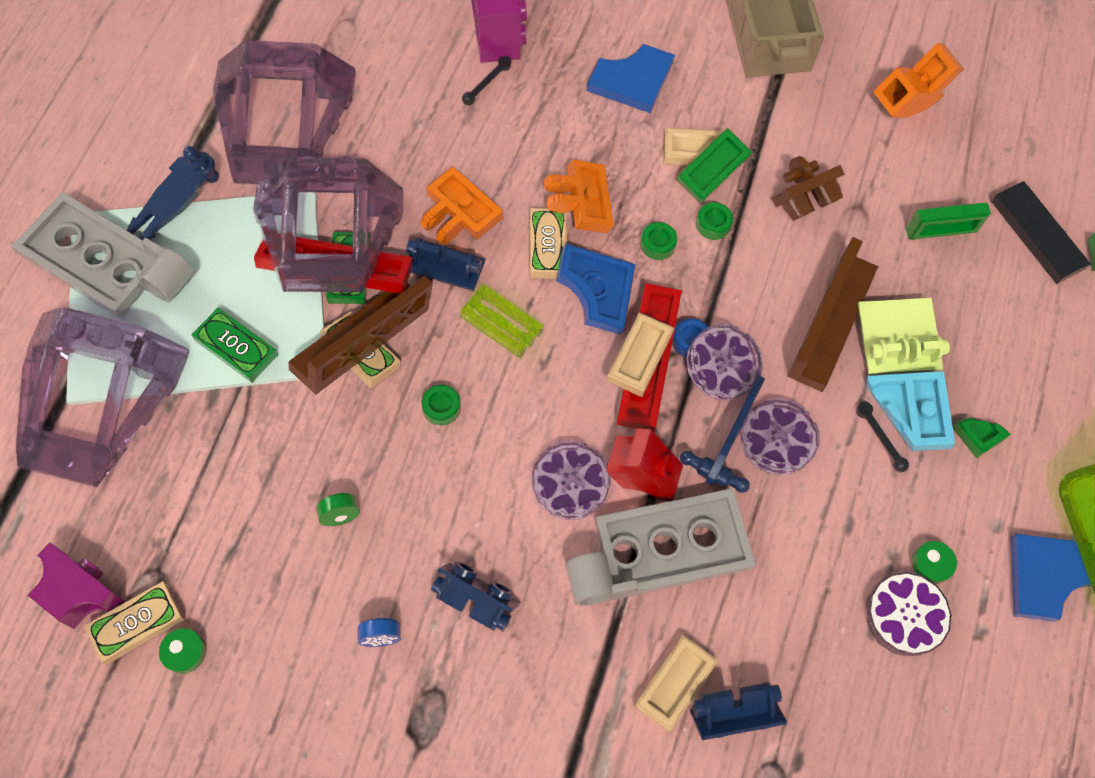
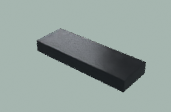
M1025 181L995 195L991 202L1056 284L1082 272L1091 264Z

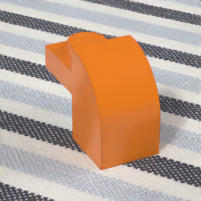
M937 43L913 68L897 67L873 92L892 117L908 118L938 102L944 96L942 90L964 68L945 44Z

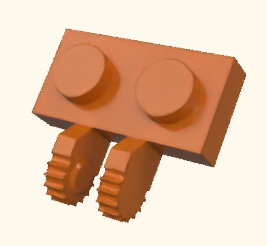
M573 159L567 166L568 175L554 174L545 178V190L547 192L550 191V193H556L547 197V208L557 213L573 211L575 229L607 234L614 227L605 165Z
M453 166L426 187L427 196L436 205L424 214L420 223L421 226L429 231L435 228L436 225H439L446 214L452 217L445 226L440 228L436 235V239L442 245L457 237L462 228L478 240L503 219V210Z

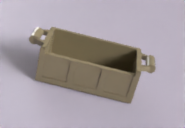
M726 0L746 78L812 71L824 39L813 0Z

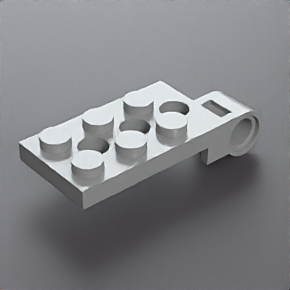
M64 192L50 204L11 246L18 255L119 318L144 289L169 303L195 273L193 268L175 252L162 248L146 237L143 240L139 239ZM78 235L77 240L72 245L60 246L64 237ZM107 253L103 262L96 265L89 264V260L94 254ZM125 271H137L132 281L128 283L118 282L120 275Z
M733 488L597 516L595 524L603 553L585 554L566 562L576 606L607 602L745 572L756 567ZM700 527L709 529L715 537L714 544L709 547L700 546L694 540L693 531ZM658 536H668L674 541L676 551L671 555H662L654 548L653 541ZM620 544H628L634 548L637 557L632 563H621L614 556V548Z

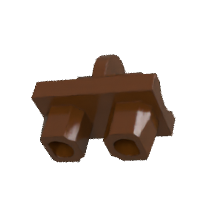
M802 156L792 158L789 162L790 171L783 174V179L787 184L794 181L796 185L785 189L783 193L774 196L772 200L776 208L784 204L792 220L795 221L815 211L808 196V193L812 191L815 192L822 208L843 198L837 179L845 175L841 165H838L813 177V172L819 170L816 160L808 163Z

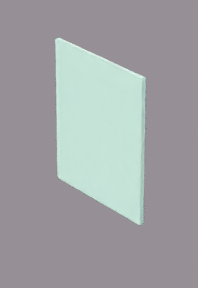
M315 190L190 202L182 212L155 233V238L151 239L152 242L162 248H167L178 254L195 272L169 303L144 289L119 318L70 287L66 403L68 405L299 380L289 371V360L320 339V330L324 328L321 280L256 268L254 255L266 231L319 241L317 196ZM143 207L95 212L127 230L133 216L136 218ZM155 216L151 217L133 235L139 238ZM71 235V245L77 240L78 235ZM107 253L94 254L90 258L89 264L96 265L103 262ZM125 271L120 275L118 282L128 283L132 281L137 271ZM217 307L277 351L278 356L253 383L194 341L191 336Z

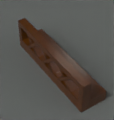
M852 237L840 258L787 376L820 392L824 391L859 313L858 302L864 301L879 267L856 257L863 241Z
M424 276L412 286L407 282L405 290L401 294L385 291L289 360V371L315 395L427 312L433 283Z

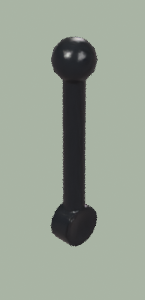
M501 56L498 59V65L471 92L463 94V103L468 106L474 104L475 97L501 71H508L511 68V59L508 56Z
M861 402L856 409L857 415L868 421L894 460V469L897 472L907 471L909 468L908 460L899 455L872 415L873 406L869 402Z

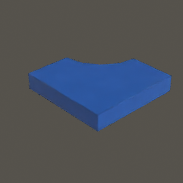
M643 44L637 53L624 59L609 60L600 58L587 84V91L651 113L674 63L675 54Z
M565 244L561 253L556 282L570 288L579 298L584 309L585 325L619 335L624 331L636 264Z
M1015 534L1011 537L1014 617L1055 622L1061 619L1063 604L1072 591L1077 588L1095 586V544Z

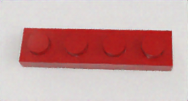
M267 231L254 255L255 267L259 269L398 294L404 292L413 269L412 257Z
M645 283L639 313L673 327L675 331L682 290ZM674 331L643 396H638L623 389L616 425L634 429H651L655 432Z

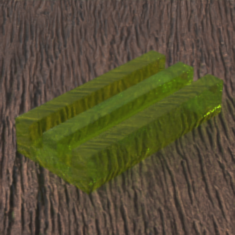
M484 284L460 311L463 320L520 359L524 356L525 350L533 345L534 339L543 333V324ZM484 299L525 327L529 332L527 334L508 322L506 318L495 313L480 302ZM473 310H475L476 312H478L479 314L493 322L495 325L509 333L511 336L519 340L520 343L511 338L510 336H508L506 333H504L494 325H492L490 322H488L478 314H476L475 312H473Z

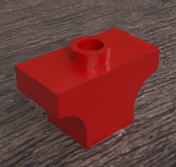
M637 428L634 436L617 435L606 472L623 489L638 490L648 493L658 500L673 501L683 465L651 429Z

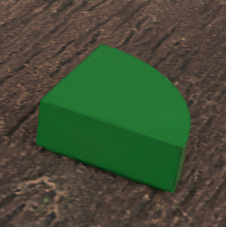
M975 418L961 420L953 426V430L976 458L991 450L1011 435L1000 424L995 422L991 424L986 421L976 420Z

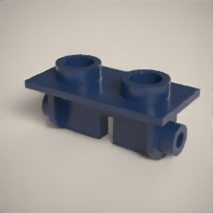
M420 237L416 238V240L410 239L406 247V253L409 254V257H412L413 262L411 273L474 292L486 262L485 258L478 257L473 253L468 254L427 242Z
M456 561L454 565L448 563L439 567L438 572L446 577L444 579L438 576L432 585L431 591L437 594L436 599L460 612L464 611L470 599L475 602V605L468 617L492 631L496 629L505 631L511 620V616L507 615L506 611L511 613L521 604V602L512 598L514 593L509 588L496 582H491L490 585L476 578L478 574L476 570L461 562Z
M767 681L762 684L739 688L740 700L735 701L731 689L700 694V699L692 700L693 708L690 709V714L701 740L722 738L729 735L786 725L787 720L777 704L782 701L778 684L770 685Z

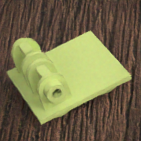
M932 298L858 302L868 375L943 370L942 356L949 353L950 345L947 339H942L938 336Z

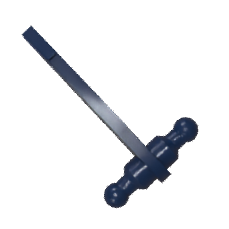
M193 146L185 147L183 156L178 157L169 167L172 172L157 187L136 218L133 216L126 231L134 234L151 217L155 216L139 239L143 240L146 237L151 240L155 238V233L182 212L198 194L196 190L205 181L209 183L217 182L219 174L215 170L213 158L208 153L197 151Z
M758 375L716 461L707 456L700 458L689 450L681 453V463L695 468L698 475L706 478L705 483L711 486L713 483H716L722 487L729 485L739 493H745L749 490V481L746 478L734 475L732 469L723 465L765 378Z

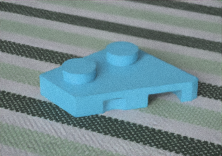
M944 371L867 376L866 386L911 451L953 449L955 439Z

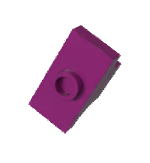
M50 542L37 555L43 563V575L39 583L27 596L59 622L72 629H75L90 613L95 611L109 612L125 602V600L98 580L104 573L83 557L77 563Z

